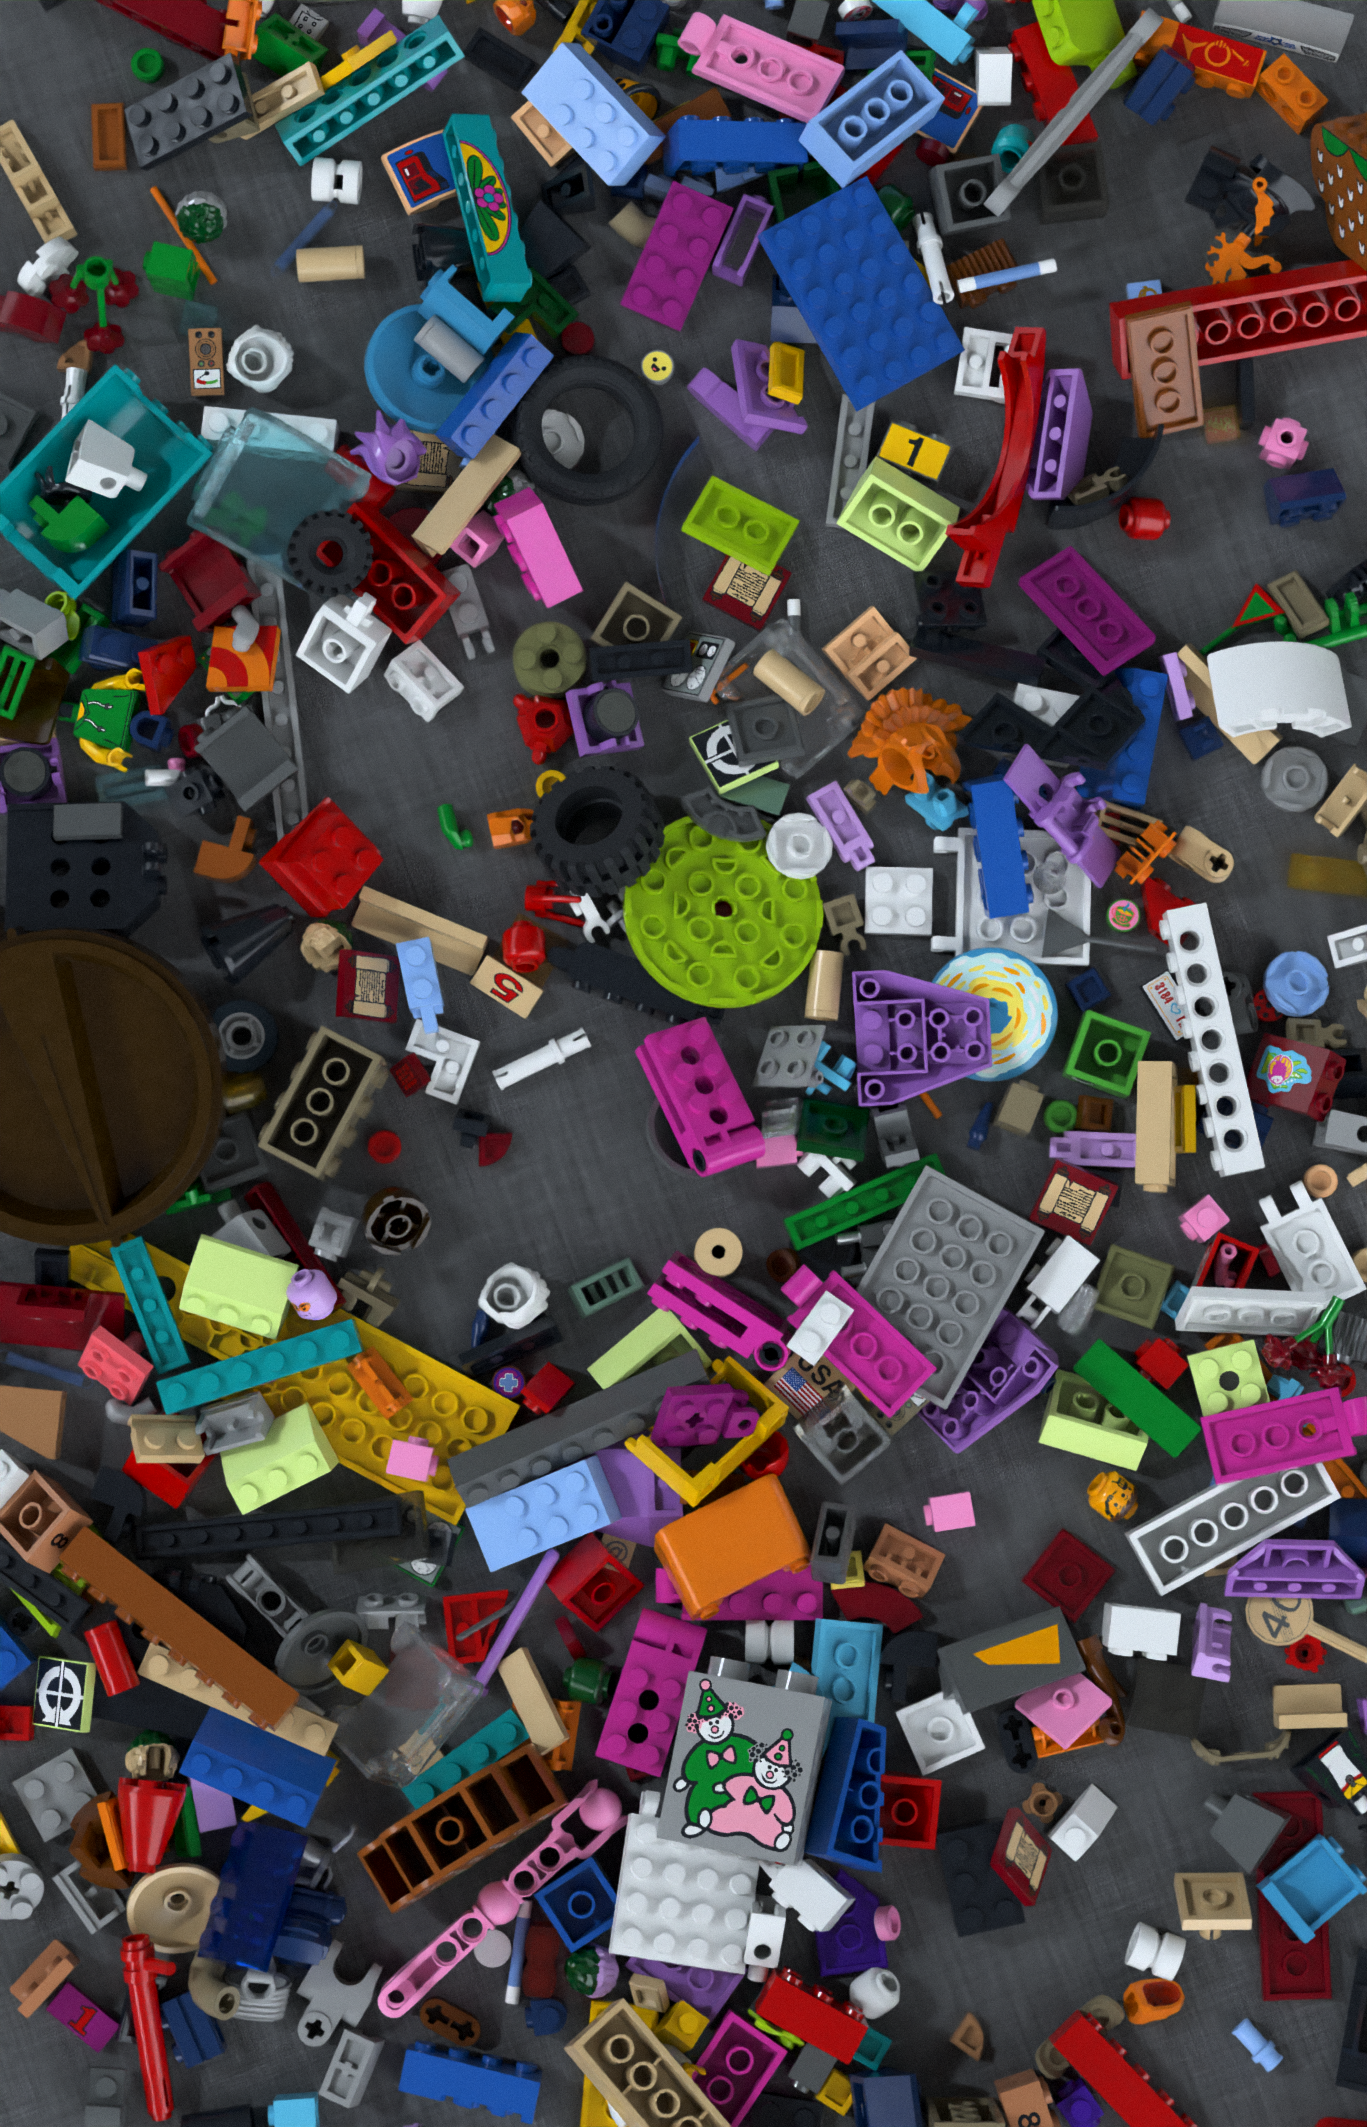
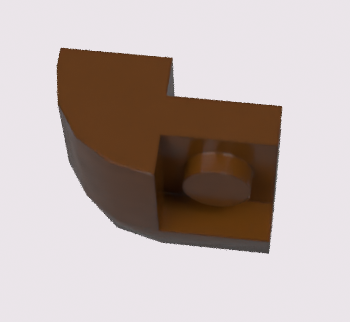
M108 1791L92 1798L75 1814L70 1826L76 1833L68 1851L82 1864L78 1874L87 1881L100 1887L125 1889L130 1888L136 1872L128 1871V1868L114 1871L97 1803L117 1797L112 1791Z

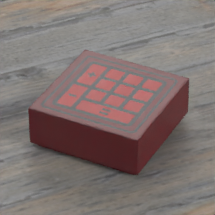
M415 1052L405 1056L389 1069L406 1098L414 1095L432 1081Z

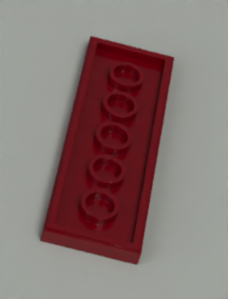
M1310 1790L1252 1792L1253 1796L1292 1815L1255 1870L1256 1885L1318 1833L1324 1836L1322 1802ZM1256 1887L1262 2000L1332 1999L1328 1920L1314 1931L1316 1936L1304 1944Z

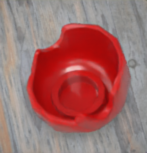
M775 1431L770 1438L738 1466L745 1475L755 1480L769 1474H775L777 1477L780 1476L789 1461L788 1440L780 1432Z

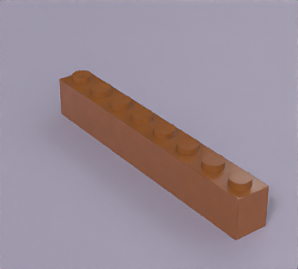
M86 1526L81 1529L58 1557L61 1565H63L60 1571L75 1583L81 1579L90 1587L87 1592L101 1604L106 1600L117 1608L114 1613L128 1625L133 1621L143 1628L140 1634L155 1646L159 1642L170 1649L167 1655L181 1667H184L186 1663L197 1671L194 1676L208 1688H211L213 1684L224 1692L221 1698L235 1709H238L240 1705L251 1713L248 1719L264 1731L269 1727L275 1732L300 1701V1694Z

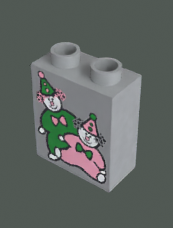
M711 1656L707 1674L689 1671L657 1838L793 1866H802L832 1700L816 1695L819 1677L778 1669L775 1687L748 1682L751 1664Z

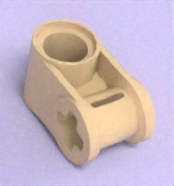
M1185 826L1175 841L1177 844L1168 853V856L1177 864L1195 872L1211 883L1225 881L1234 867L1232 855L1209 840L1200 831L1190 826ZM1219 859L1223 862L1222 869L1215 872L1212 870L1213 863Z

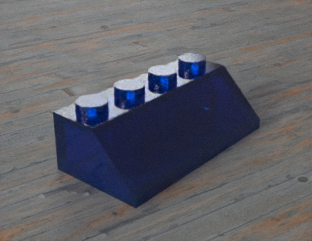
M238 1823L237 1829L231 1837V1848L227 1861L221 1869V1882L216 1896L210 1905V1916L199 1940L200 1948L197 1957L230 1969L268 1972L307 1844V1836L259 1823Z

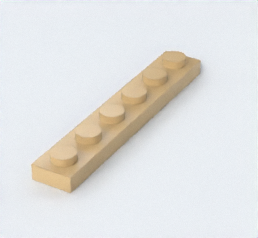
M152 1643L149 1644L137 1674L256 1726L248 1719L251 1715L250 1712L241 1705L238 1709H235L221 1698L224 1692L213 1684L211 1688H208L194 1676L197 1671L187 1663L184 1667H181L167 1655L170 1649L161 1644L157 1646ZM296 1704L275 1732L269 1727L265 1731L325 1757L340 1723Z

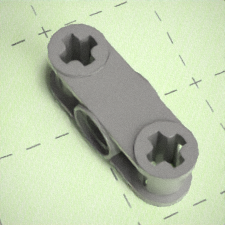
M249 1553L246 1556L247 1561L233 1575L228 1574L225 1578L285 1638L291 1630L290 1627L298 1619L301 1618L303 1620L312 1613L302 1603L297 1601L254 1555ZM253 1570V1574L246 1581H243V1578ZM267 1591H275L280 1595L281 1605L278 1608L271 1609L264 1604L263 1596Z

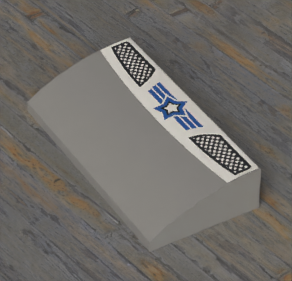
M1219 0L1210 30L1337 63L1349 34L1354 14L1300 0Z

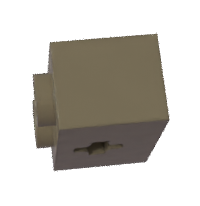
M1020 1080L1017 1084L1013 1082L1005 1092L992 1125L1020 1137H1025L1029 1134L1044 1098L1043 1094L1038 1093L1039 1087L1024 1080Z

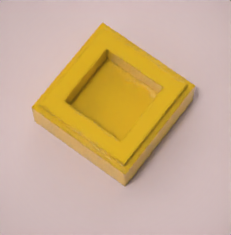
M833 2067L818 2094H815V2098L842 2116H845L853 2103L850 2078Z

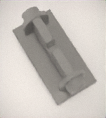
M371 1593L366 1596H359L356 1613L364 1621L367 1629H389V1617H395V1629H419L420 1625H426V1595L418 1596L415 1593H403L399 1596H384L379 1593Z

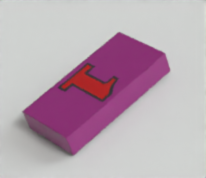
M71 1981L67 1982L46 2008L50 2014L97 2053L103 2049L118 2029L119 2021Z

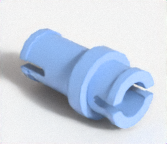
M1248 2018L1241 2021L1231 2032L1251 2052V2059L1255 2063L1260 2062L1267 2072L1275 2068L1283 2059V2056L1274 2049L1276 2045L1272 2040L1267 2041Z

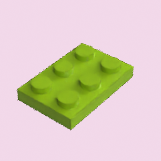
M712 475L683 523L681 531L770 576L795 533L800 520Z

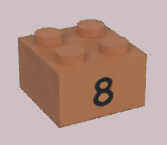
M37 1470L30 1474L0 1510V1533L26 1562L49 1574L60 1562L58 1557L84 1526L89 1528L94 1522L57 1481Z
M1033 2068L994 2081L1008 2127H1061L1054 2109L1048 2110L1047 2104L1053 2102L1048 2085L1043 2076H1036Z

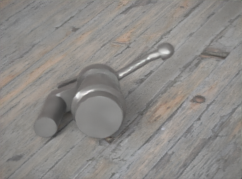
M356 1821L352 1822L349 1826L350 1831L348 1835L333 1848L328 1847L327 1849L306 1832L300 1833L294 1830L282 1855L287 1857L290 1862L317 1870L313 1877L289 1871L283 1884L289 1885V1882L295 1883V1886L315 1890L323 1872L327 1868L329 1875L322 1888L326 1890L335 1872L332 1864L335 1853L347 1844L355 1833H358L360 1824Z

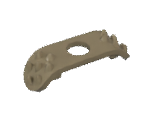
M1284 1729L1278 1739L1265 1743L1264 1750L1220 1754V1751L1216 1750V1748L1204 1747L1195 1737L1190 1741L1192 1749L1196 1751L1197 1756L1202 1757L1204 1762L1207 1761L1211 1765L1215 1764L1218 1766L1220 1762L1266 1757L1269 1760H1272L1273 1757L1279 1759L1280 1754H1283V1749L1289 1748L1292 1731Z
M1106 1995L1094 1997L1079 2009L1084 2016L1090 2012L1104 2027L1100 2031L1102 2035H1105L1124 2019L1123 2009L1114 1999ZM1048 2038L1036 2051L1035 2059L1038 2068L1051 2080L1060 2078L1071 2065Z

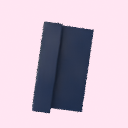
M899 19L836 22L835 35L843 44V51H845L843 61L845 72L875 70L900 50L906 55L908 30Z

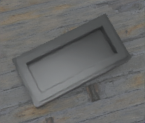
M121 803L54 805L53 837L55 841L122 838L123 806Z

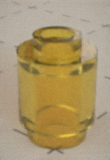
M251 1072L228 1079L227 1108L230 1114L261 1105V1101L268 1099L261 1073L253 1075Z

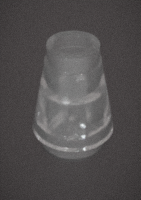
M1045 861L1036 867L1033 880L1035 886L1041 892L1054 894L1065 886L1067 876L1060 863ZM1050 869L1057 872L1056 875L1059 877L1056 879L1051 878L1048 875V871Z
M1082 1283L1058 1314V1326L1066 1332L1077 1336L1083 1330H1087L1097 1297L1100 1294L1099 1291L1089 1284Z

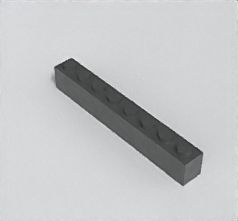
M697 1349L447 1459L455 1488L466 1507L470 1508L654 1426L667 1387L712 1385Z

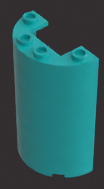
M116 364L105 373L0 483V533L35 568L62 592L65 590L68 593L67 595L74 601L78 599L213 456L211 451L214 447L202 435L199 434L195 438L193 432L183 422L178 420L174 423L166 416L169 411L159 400L154 398L150 401L143 395L138 385L141 380L129 368L126 367L122 371ZM89 419L133 446L135 453L132 466L147 473V479L139 492L124 485L115 498H109L92 492V500L88 505L100 514L110 528L90 548L81 552L66 553L55 549L42 536L41 532L44 529L33 519L36 513L28 503L36 495L40 496L41 488L35 478L36 472H39L45 480L47 467L53 466L55 483L66 482L65 478L74 441ZM48 504L58 514L65 508L64 506Z

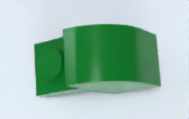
M38 495L28 503L36 513L33 519L44 529L41 532L42 536L51 546L62 552L76 553L84 551L94 545L110 528L100 514L78 495L59 514Z

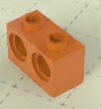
M1285 53L1260 74L1255 86V90L1297 135L1302 133L1322 115L1329 101Z

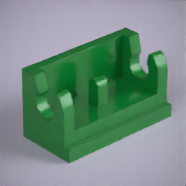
M275 13L258 26L256 31L258 35L257 50L251 56L283 77L307 62L315 64L319 73L329 49Z

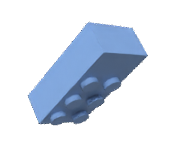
M562 42L521 92L608 186H625L666 137L578 43Z
M900 50L809 120L798 141L843 189L933 119L945 97Z
M597 1455L465 1509L490 1572L622 1519Z

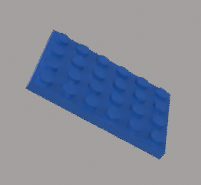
M867 176L770 227L757 236L856 412L965 351L942 308L934 302L929 285Z

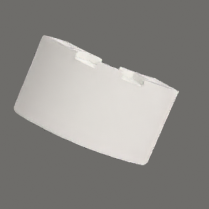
M1281 641L1231 647L1207 656L1218 724L1221 729L1232 737L1256 731L1276 729L1277 723H1291L1292 729L1311 732L1321 738L1352 727L1339 658L1330 650L1307 643Z

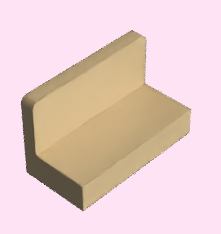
M1340 1684L1274 1685L1272 1687L1274 1727L1278 1729L1348 1727L1347 1713L1342 1711Z

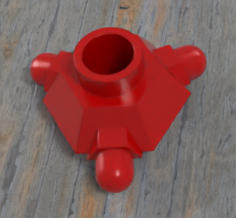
M516 694L513 698V704L519 709L517 712L519 715L516 718L525 746L533 750V763L542 765L546 762L547 754H551V751L557 752L574 733L567 701L540 695L528 698L524 694Z

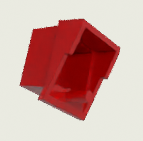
M325 797L289 834L282 837L258 863L310 917H327L331 910L344 909L384 859L379 855L381 852L343 811L329 797Z

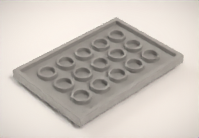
M927 1165L923 1169L856 1291L937 1368L915 1393L946 1410L1045 1231Z

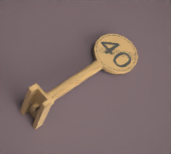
M1248 1597L1245 1608L1247 1623L1253 1634L1264 1643L1274 1646L1292 1645L1308 1634L1367 1664L1366 1647L1313 1621L1314 1610L1310 1598Z

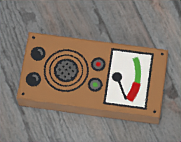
M223 328L188 329L191 396L226 395Z

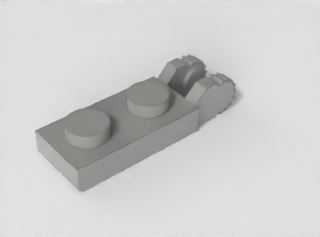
M469 563L441 572L461 592L460 596L449 607V611L458 638L461 637L468 660L476 658L473 643L470 642L468 635L481 631L485 650L488 653L494 652L495 648L488 630L490 626Z

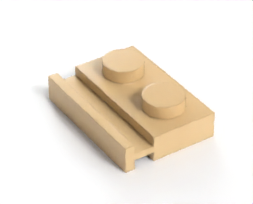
M131 1414L127 1423L132 1431L130 1437L136 1463L201 1464L205 1453L200 1434L196 1435L195 1432L196 1416Z

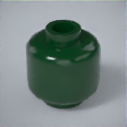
M886 183L880 188L877 186L873 187L898 231L904 230L915 214L912 197L893 183Z
M580 1657L575 1660L572 1667L566 1668L563 1677V1686L568 1687L571 1699L594 1705H600L606 1698H611L616 1683V1674L614 1671H611L610 1665L607 1662L586 1657Z

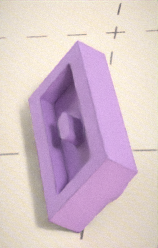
M1177 652L1158 656L1162 673L1168 674L1166 690L1174 721L1193 717L1192 710L1196 706L1192 691L1186 690L1183 679V677H1187L1185 663L1178 658Z

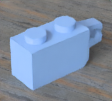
M429 937L396 943L408 1005L411 1013H413V1018H422L426 1035L439 1032L436 1014L444 1013L443 1007L445 1005L432 942Z

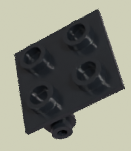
M913 571L920 615L916 616V627L922 628L923 631L939 629V627H941L942 631H947L948 627H951L952 631H957V629L976 631L977 628L987 626L981 588L961 587L955 581L958 571Z

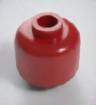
M1131 497L1126 504L1121 506L1119 526L1129 539L1158 540L1164 530H1167L1170 526V511L1166 510L1160 498Z
M521 920L513 923V927L505 930L502 935L504 962L512 967L514 971L520 973L537 970L539 965L546 959L544 931L534 926L531 921Z

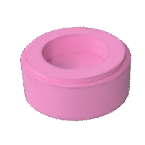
M893 1905L879 1906L875 1911L874 1925L876 1934L881 1941L896 1940L900 1934V1916Z

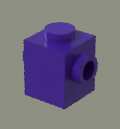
M1081 2078L1075 2082L1073 2080L1066 2082L1056 2091L1057 2095L1052 2097L1071 2127H1096L1100 2124V2117L1104 2115V2112Z

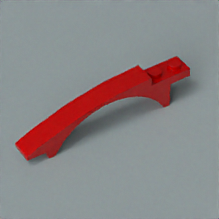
M1015 327L1008 353L1000 351L997 359L1005 397L1004 438L998 466L993 480L978 506L964 519L948 524L945 533L964 550L955 580L961 587L990 588L1006 532L1014 533L1029 475L1039 419L1046 348V330L1044 328Z

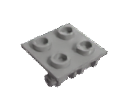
M771 1026L752 1086L769 1088H800L801 1086L816 1088L822 1084L824 1079L823 1073L818 1071L814 1064L826 1026Z

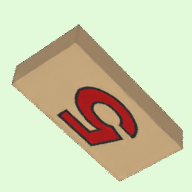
M489 954L485 957L470 981V984L524 1019L528 1018L545 991Z

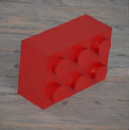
M784 1966L782 1970L773 1968L755 2002L756 2014L849 2065L869 2028L864 2017L865 2015L862 2013L863 2009L846 1999L843 2004L834 2000V1997L831 1996L833 1993L818 1983H814L813 1987L805 1984L801 1979L802 1975L787 1966Z

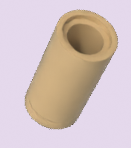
M363 245L296 249L299 283L365 279Z
M775 649L765 653L754 668V676L804 716L810 714L824 697V688Z
M815 950L809 966L805 1018L820 1021H838L844 953Z

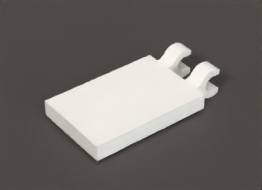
M1302 1180L1289 1185L1299 1208L1281 1216L1271 1195L1259 1200V1204L1268 1220V1223L1260 1226L1292 1291L1325 1293L1326 1304L1322 1309L1324 1310L1327 1308L1333 1295L1345 1300L1367 1289L1322 1198L1311 1201Z

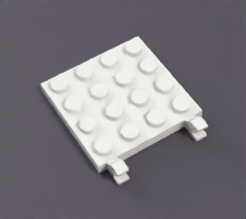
M958 828V837H935L933 840V853H957L955 937L932 936L931 952H955L954 957L963 952L976 948L999 947L1015 951L1031 960L1035 965H1089L1090 943L1042 958L1048 908L1090 936L1091 879L1077 863L1071 864L1066 859V855H1063L1060 851L1061 847L1047 831L1024 830V837H1019L1021 851L1026 850L1029 870L1024 871L1025 883L1031 884L1033 892V903L1029 904L1030 912L992 919L985 916L978 878V869H981L982 866L981 862L976 861L972 844L973 836H977L976 829Z
M642 1791L639 1814L630 1813L628 1815L608 1953L740 1975L745 1974L746 1963H743L751 1905L755 1901L759 1858L657 1838L660 1818L655 1817L659 1806L660 1792Z

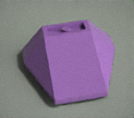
M888 970L852 971L859 1106L893 1105L992 1067L989 998Z
M1003 1307L947 1409L945 1410L929 1402L917 1415L955 1453L959 1454L1036 1396L1059 1367L1058 1355L1016 1314Z
M645 1429L630 1437L637 1441L638 1437L642 1434L647 1438L651 1432ZM629 1437L547 1473L548 1475L592 1456H598L622 1519L594 1531L654 1547L655 1534L664 1526L684 1517L683 1504H679L680 1495L626 1448L624 1442ZM681 1446L658 1447L682 1469Z

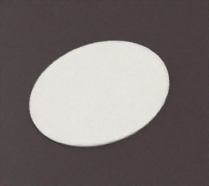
M487 1930L485 1938L474 1948V1954L482 1965L490 1968L499 1967L510 1957V1940L499 1930Z

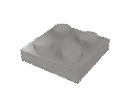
M74 1747L12 1782L44 1842L71 1828L70 1823L75 1814L84 1804L95 1796L100 1795Z

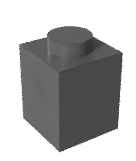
M796 0L787 29L786 41L809 48L813 44L819 45L829 16L830 3L825 2V0Z
M803 2041L805 2044L802 2048H799L790 2063L787 2075L792 2078L790 2084L806 2094L811 2090L818 2094L837 2058Z

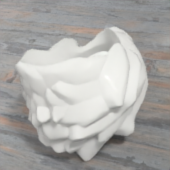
M254 325L234 341L229 352L228 363L226 364L227 371L235 379L243 383L244 386L252 387L259 393H267L276 389L281 381L292 371L294 352L291 350L290 343L285 340V337H282L280 332L262 329L259 325Z
M510 1262L495 1271L487 1279V1284H485L478 1299V1305L484 1312L494 1318L497 1323L506 1324L510 1328L520 1329L548 1308V1303L545 1300L549 1296L550 1290L546 1288L547 1284L544 1279H540L538 1272Z

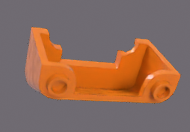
M775 1474L761 1477L664 1526L655 1534L654 1551L692 1621L700 1617L702 1620L713 1617L720 1611L718 1606L722 1604L723 1598L780 1569H783L784 1572L792 1571L793 1574H797L808 1568L811 1564L812 1551L784 1489Z

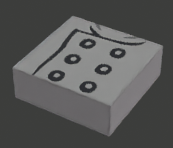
M302 3L288 21L317 42L329 27V22Z

